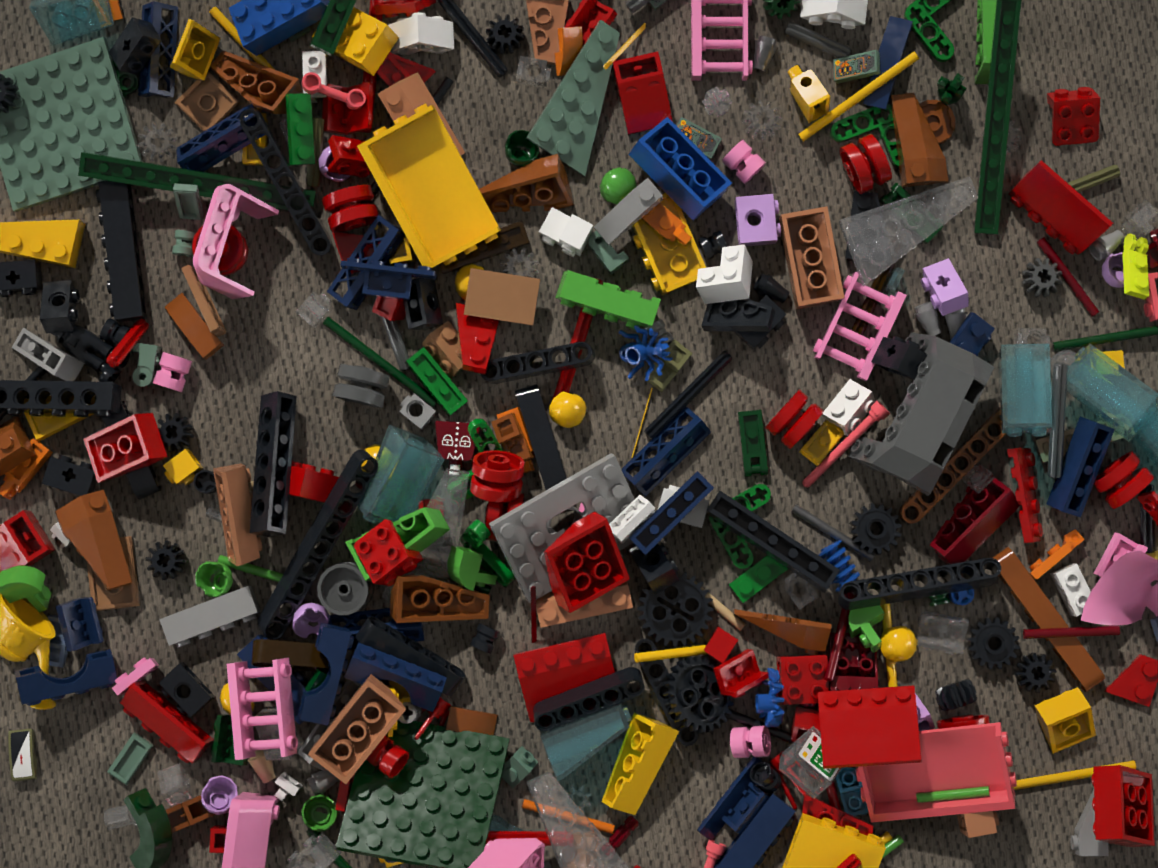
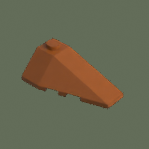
M224 50L210 65L217 75L253 106L272 114H287L286 94L303 93L298 78Z
M915 94L891 95L902 188L949 182L946 158Z
M558 154L534 160L479 189L491 212H507L510 206L521 207L522 212L530 211V206H544V211H550L552 207L558 210L574 205L567 173Z
M14 416L0 425V476L35 455V451L19 416Z
M104 490L82 495L55 511L63 535L77 548L76 551L86 559L93 572L108 590L132 584L114 517Z
M423 575L397 576L391 590L390 615L396 623L489 619L490 596Z
M738 609L733 611V614L800 648H804V653L818 655L819 651L825 652L832 624Z

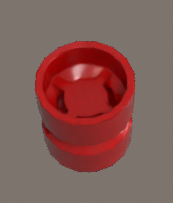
M385 735L366 760L373 766L379 765V770L389 778H393L407 763L409 752L399 745L394 746V741Z

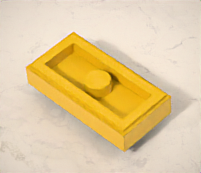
M825 420L801 448L800 453L818 467L844 436L842 428Z

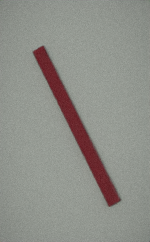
M536 586L531 587L532 643L537 641Z

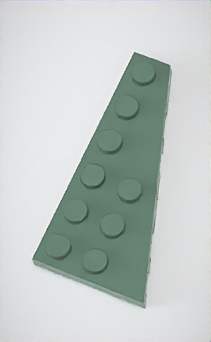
M602 20L595 26L526 139L550 155L558 154L563 164L582 176L586 175L613 63L607 70L604 69L603 65L615 54L620 36L617 30Z

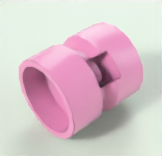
M742 140L731 149L722 162L730 170H736V176L746 184L764 167L766 162L758 154H752V148Z
M163 352L159 362L161 370L156 371L153 384L182 393L186 382L184 375L189 373L192 361Z
M765 725L753 726L750 730L747 727L732 728L730 747L733 757L736 759L749 758L751 754L754 757H768L771 752V737L768 727Z

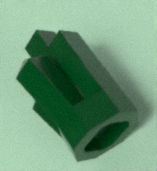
M957 73L954 79L949 81V79L941 76L937 82L939 101L945 105L956 104L967 89L961 85L965 77Z

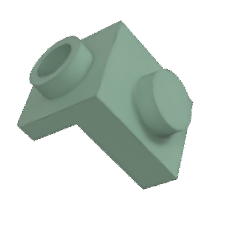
M521 746L505 762L502 778L514 788L531 772L538 761L531 752Z

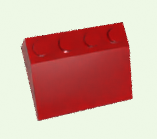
M1042 160L1029 170L1008 193L1011 196L1010 201L1016 207L1026 209L1029 212L1027 214L1028 217L1035 223L1040 222L1046 227V233L1054 239L1059 238L1064 243V249L1071 254L1076 253L1079 255L1113 224L1111 220Z
M605 632L513 655L530 723L535 722L533 707L539 701L615 673Z
M914 685L818 692L824 769L922 763Z

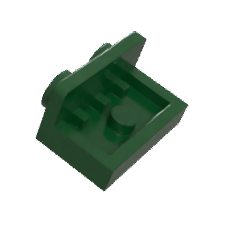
M218 715L214 723L215 735L214 743L211 746V762L247 765L248 758L235 760L231 715Z

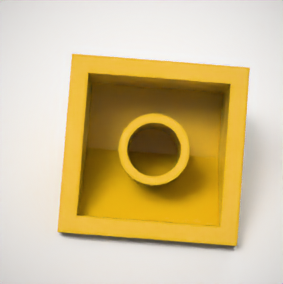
M189 19L170 67L184 76L204 81L221 38L197 22Z
M1078 687L1065 691L1051 699L1043 700L1035 705L1037 719L1053 754L1096 736L1091 706Z

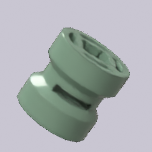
M175 230L174 238L176 239V245L173 246L172 254L194 257L192 243L196 233L186 230Z

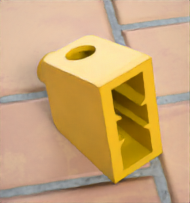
M799 65L792 67L787 72L792 79L790 92L808 123H811L829 112L830 95L811 69L803 72Z

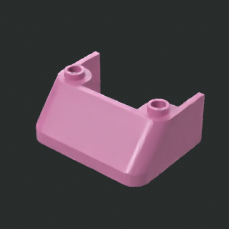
M224 184L218 186L213 193L193 257V265L198 280L204 286L231 299L250 297L254 295L255 291L220 275L218 269L231 223L238 219L240 211L256 219L278 215L279 210L231 184Z
M242 792L232 799L229 809L222 868H265L270 827L273 820H278L280 806L276 805V803L280 800L274 795Z
M537 838L490 840L484 847L481 855L468 868H544L545 844Z

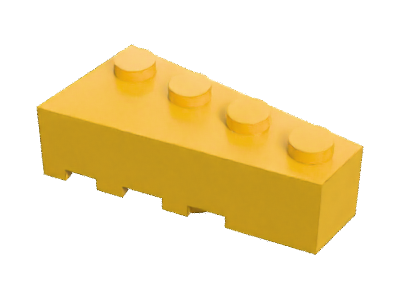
M79 219L0 222V253L76 268L86 224Z
M633 713L601 802L613 809L636 815L679 731L658 720Z

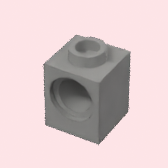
M416 394L406 396L400 404L402 409L399 412L421 430H424L437 414L432 407ZM416 404L423 407V412L418 417L411 415V408Z

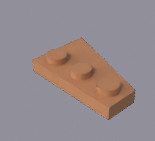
M526 0L535 62L556 65L555 53L560 52L558 28L565 27L569 0Z

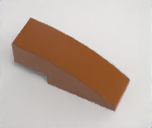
M183 292L165 306L169 315L204 359L207 360L224 346L218 336L210 332L204 318Z
M201 795L166 809L172 833L216 814L210 813L205 809L201 801Z

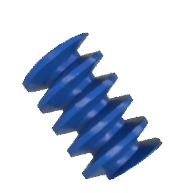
M841 539L821 549V553L818 555L840 569L831 583H839L835 590L836 592H840L844 583L856 581L860 575L859 572H851L855 568V564H847L851 559L850 555L842 556L846 548L837 547L842 542Z

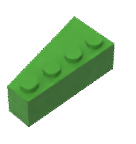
M996 0L977 1V22L981 23L977 26L976 42H981V44L977 48L975 65H980L977 76H975V84H988Z
M570 270L563 272L555 297L561 300V305L574 308V305L582 307V312L595 316L596 313L605 315V320L617 323L618 320L625 322L626 327L635 330V325H638L639 328L653 326L661 299L656 297L649 300L643 299V295L640 292L634 290L622 292L618 285L606 282L599 284L598 279Z
M427 507L407 514L393 522L406 549L422 552L450 530L441 511ZM361 537L346 541L345 543L365 581L372 582L354 548L355 542Z

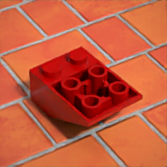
M659 52L613 61L612 69L628 135L652 130L667 117L672 121Z
M22 510L0 525V572L15 566H31L56 550L30 510Z

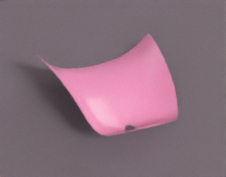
M1141 550L1130 551L1121 556L1104 572L1092 589L1084 605L1081 621L1101 625H1128L1142 620L1146 606L1157 617L1158 582L1154 586H1151V582L1154 580L1158 581V560Z

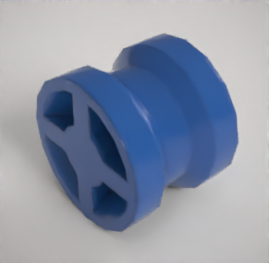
M974 589L949 593L948 596L954 604L967 605L974 598Z

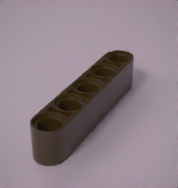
M256 639L253 641L251 662L253 666L273 667L272 660L289 658L292 670L316 672L319 669L328 673L327 658L317 650L313 643ZM356 647L347 650L345 659H348L347 668Z

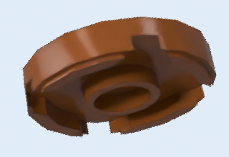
M926 100L919 103L938 144L946 142L952 136L955 129V116L952 109L938 100Z

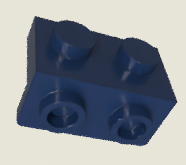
M970 312L950 343L979 356L978 353L990 341L991 334L995 328L976 313Z
M92 597L77 598L56 606L67 651H75L90 644H99L104 641L102 628L96 612L97 608Z

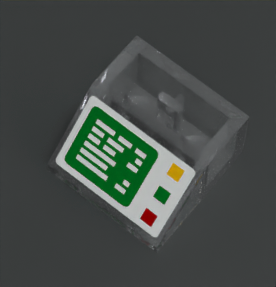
M814 726L780 755L779 770L813 799L832 784L841 768H823L821 732Z

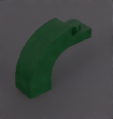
M144 788L128 795L123 800L136 821L140 832L139 847L129 858L135 868H160L167 861L171 853L172 830L163 804L156 806L149 792Z

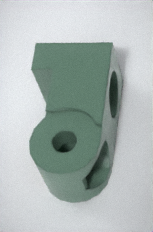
M597 231L590 235L589 247L610 275L629 262V257L624 251L617 254L614 248L608 245Z
M136 343L133 352L139 353L137 368L132 375L136 385L144 388L153 385L156 371H158L162 347Z

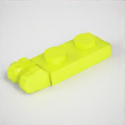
M1129 233L1123 240L1124 293L1144 300L1149 297L1148 261L1146 255L1149 249L1148 240L1143 237L1137 239L1134 234Z

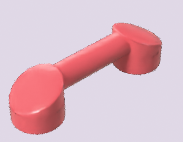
M314 72L306 73L303 76L302 88L308 94L321 93L345 102L346 106L352 110L360 109L366 101V96L360 89H352L349 93H345L321 84V78Z

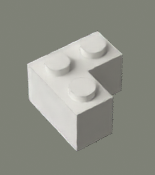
M802 0L800 17L808 20L811 25H822L823 22L841 24V27L844 29H855V26L865 25L868 0Z
M417 12L413 13L412 17L399 18L397 22L388 25L399 37L391 49V53L410 55L419 51L440 54L454 49L453 22L446 21L441 16L427 17L425 13Z
M552 207L539 230V235L542 236L541 240L546 244L554 246L556 243L563 248L561 251L571 257H574L575 254L581 256L590 235L593 233V225L573 214L570 217Z
M745 244L722 247L720 266L698 269L696 288L704 304L749 299L753 261Z

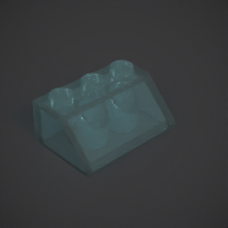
M32 0L29 6L30 11L52 45L114 24L109 0Z

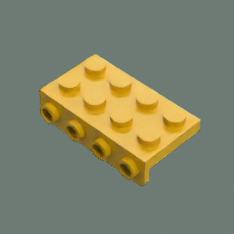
M666 193L662 194L663 201L660 203L686 226L684 231L692 237L686 246L676 239L673 243L664 239L642 219L632 226L636 234L633 236L637 249L642 248L645 255L642 257L646 270L651 269L654 276L651 279L656 292L660 290L662 296L696 282L698 269L706 268L681 208Z

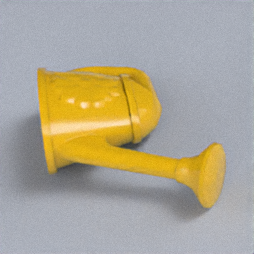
M0 594V655L9 661L24 662L34 652L38 658L40 668L49 675L50 640L56 635L51 621L43 612H38L26 598L9 603ZM49 698L41 700L39 704L31 705L30 707L38 710H48L54 708L56 702Z

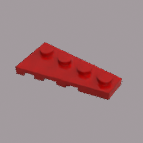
M1031 448L1007 449L1008 457H1013L1014 467L1011 468L1012 478H1015L1018 482V487L1015 491L1016 501L1019 505H1022L1023 509L1019 512L1024 543L1040 542L1043 529L1038 521L1040 503L1036 499L1035 492L1038 488V481L1033 473V467L1035 466L1034 453H1031Z

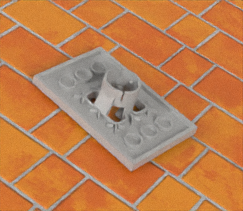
M610 453L489 523L529 603H531L532 586H536V600L552 591L544 551L565 532L564 529L556 532L550 527L551 519L567 509L573 510V524L595 511L607 518L610 524L635 500L614 454ZM582 502L584 512L581 513L574 505ZM615 538L619 551L633 543L628 538L621 544Z

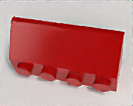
M144 680L133 682L120 702L124 706L123 710L132 718L136 716L141 720V726L150 733L154 731L161 737L159 741L168 748L172 746L179 752L177 756L186 763L191 762L193 764L197 762L214 741L210 735L187 716H184L173 704Z

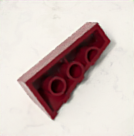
M982 468L977 473L979 478L974 484L970 483L966 489L967 494L962 502L957 503L954 507V514L951 519L945 521L930 544L939 558L947 565L965 562L1021 506L1016 501V496L1010 488Z

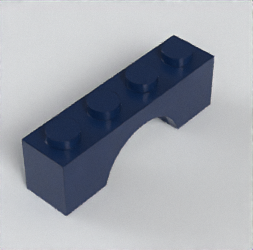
M325 623L320 624L315 647L326 656L328 673L320 686L303 692L298 711L300 720L328 726L329 720L334 719L336 705H333L335 696L339 697L342 688V682H339L341 673L346 672L348 659H345L347 650H351L354 636H351V631L348 628Z
M361 643L357 644L344 678L359 684H363L370 674L378 680L394 681L407 690L411 704L431 712L434 711L447 678Z
M110 649L86 654L82 668L74 675L66 678L51 677L39 665L15 671L21 704L29 706L39 704L41 700L49 698L58 700L64 698L66 694L74 692L75 694H83L91 688H108L117 679L113 655Z

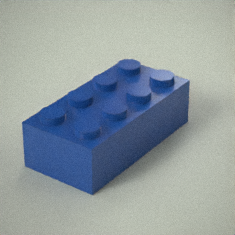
M241 0L229 7V11L242 46L257 56L321 20L329 0Z
M668 117L640 138L628 154L693 221L721 198L732 184Z

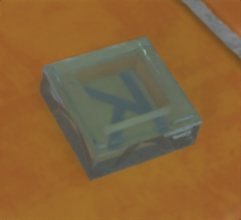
M899 267L893 270L884 288L886 292L893 294L896 291L905 270Z

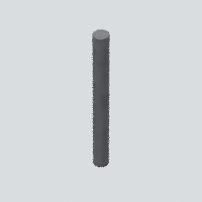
M795 504L791 511L792 513L835 540L841 539L843 545L870 562L873 560L874 552L867 554V548L859 550L860 544L858 542L852 543L853 539Z

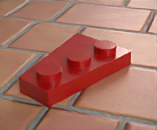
M456 303L462 369L486 375L500 320L464 315L465 305Z
M808 794L803 797L802 813L821 820L824 817L835 821L836 825L844 828L846 825L858 829L859 833L867 836L868 834H873L872 824Z

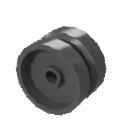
M340 364L337 376L341 380L350 382V385L343 383L335 384L332 396L358 404L383 408L385 396L380 392L372 390V388H387L390 376L363 366Z
M342 562L327 568L320 576L317 585L321 604L329 612L336 615H350L365 608L372 600L375 591L373 582L365 581L356 562ZM345 585L348 587V592L343 590Z

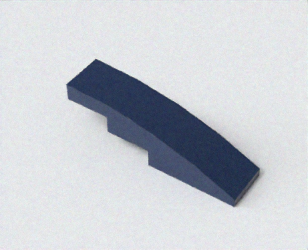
M890 16L879 48L880 74L871 76L869 83L903 60L913 21ZM897 75L865 97L863 104L887 110Z

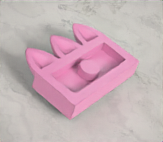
M144 657L134 665L135 670L129 675L125 672L115 680L116 685L112 687L113 691L117 696L125 694L133 682L145 679L148 674L159 667V664L154 658L147 660Z

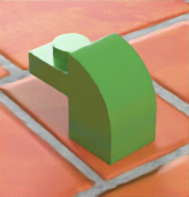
M451 546L447 570L450 578L455 583L474 591L475 585L485 587L486 584L495 585L497 580L496 575L480 569L483 554L470 548Z
M15 566L0 572V594L9 603L26 598L38 612H42L48 609L52 593L44 585L46 575L34 567Z
M880 605L850 610L848 630L851 638L860 634L859 639L865 648L869 647L872 653L879 650L882 643L872 626L884 620L885 612Z

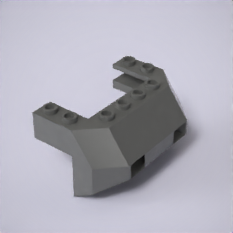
M911 332L905 341L911 340L919 344V349L927 354L925 360L918 367V374L915 380L909 385L902 404L897 408L896 416L892 424L887 428L883 442L860 437L851 446V452L848 457L869 469L892 475L929 496L948 462L990 378L994 366L975 354L941 338Z

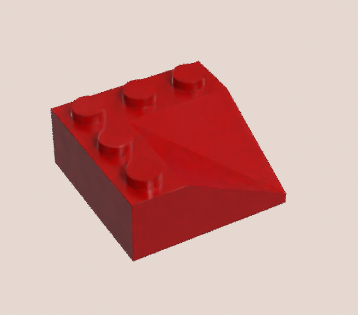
M595 511L574 522L544 551L549 582L556 602L569 613L630 580L608 519Z
M1122 765L1093 766L1094 773L1091 780L1094 786L1092 807L1095 811V822L1093 824L1095 839L1126 847L1155 846L1152 774Z

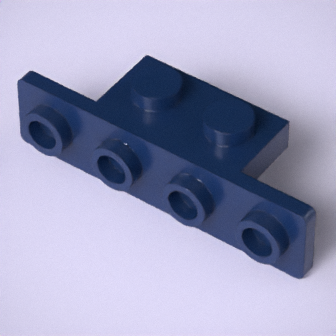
M347 258V261H341L340 265L342 269L365 271L363 295L410 300L413 277L436 279V272L431 271L432 268L428 266H418L417 269L408 268L407 264L394 263V266H385V262L371 260V263L368 264L361 263V259Z
M753 757L746 764L744 770L732 782L730 788L702 821V824L697 829L700 834L713 840L725 823L738 834H742L769 799V796L759 789L750 778L751 768L756 763L762 762L761 759Z

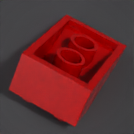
M153 413L134 414L83 439L97 483L149 466L168 457Z

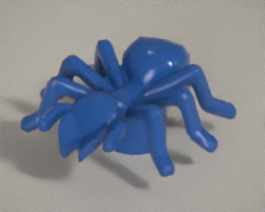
M638 325L634 326L637 333L643 334L642 342L638 334H628L620 330L618 333L625 338H634L636 342L623 345L619 350V356L623 361L632 365L638 364L632 369L628 378L631 379L644 366V361L646 360L649 364V369L645 373V381H649V376L655 369L651 359L658 363L659 366L656 371L658 376H662L661 369L664 366V362L654 355L661 357L665 361L673 359L672 357H666L670 355V352L665 351V349L669 348L668 343L662 344L663 341H668L669 339L667 337L661 338L654 347L652 344L657 338L658 332L653 331L652 328L649 329V335L652 337L648 344V331L646 329H640Z
M767 668L769 681L764 680L762 684L769 685L770 691L768 694H756L755 707L756 712L761 713L759 718L765 717L764 724L766 727H778L783 721L785 711L777 703L784 702L785 699L778 697L777 693L784 689V685H781L779 671Z

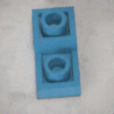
M851 767L839 769L835 774V779L844 812L855 817L869 814L867 803L863 802L861 798V787L863 786L862 782L857 781L856 769Z

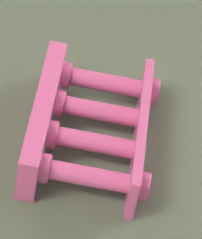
M691 0L692 81H701L702 74H706V72H742V81H747L748 74H752L753 69L752 60H748V6H752V0ZM706 4H742V17H706V15H702V6H706ZM706 26H742V40H706V37H702V29H706ZM706 49H742V62H706V60H702V51H706Z
M854 272L852 276L848 275L843 284V288L846 289L844 292L845 298L841 299L823 340L818 338L813 352H816L814 358L818 360L822 354H826L856 368L855 371L859 372L857 378L867 381L875 365L871 361L882 338L888 337L907 295L898 291L894 296L891 294L887 296L857 282L860 273ZM854 290L884 304L885 308L888 309L885 316L877 317L847 303L851 291ZM842 311L874 325L875 329L878 330L875 338L870 337L869 339L837 324ZM832 332L864 346L865 350L868 351L865 360L862 358L859 360L828 346L827 343Z
M289 658L272 660L273 667L249 669L247 661L227 664L235 760L255 757L256 750L280 749L281 757L297 754L298 739L295 733L290 677L292 669L289 664ZM274 676L275 691L250 692L249 678ZM276 700L277 715L252 716L251 702ZM278 725L279 739L255 741L253 726Z

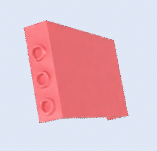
M1001 722L919 731L922 763L860 766L856 768L857 781L862 782L863 786L861 787V798L863 802L867 803L871 823L1015 809L1014 787H1017L1015 772L1010 771V767L1013 766L1012 754L1006 751V746H1009L1007 731L1002 732ZM985 786H989L990 796L923 803H918L916 797L917 793Z

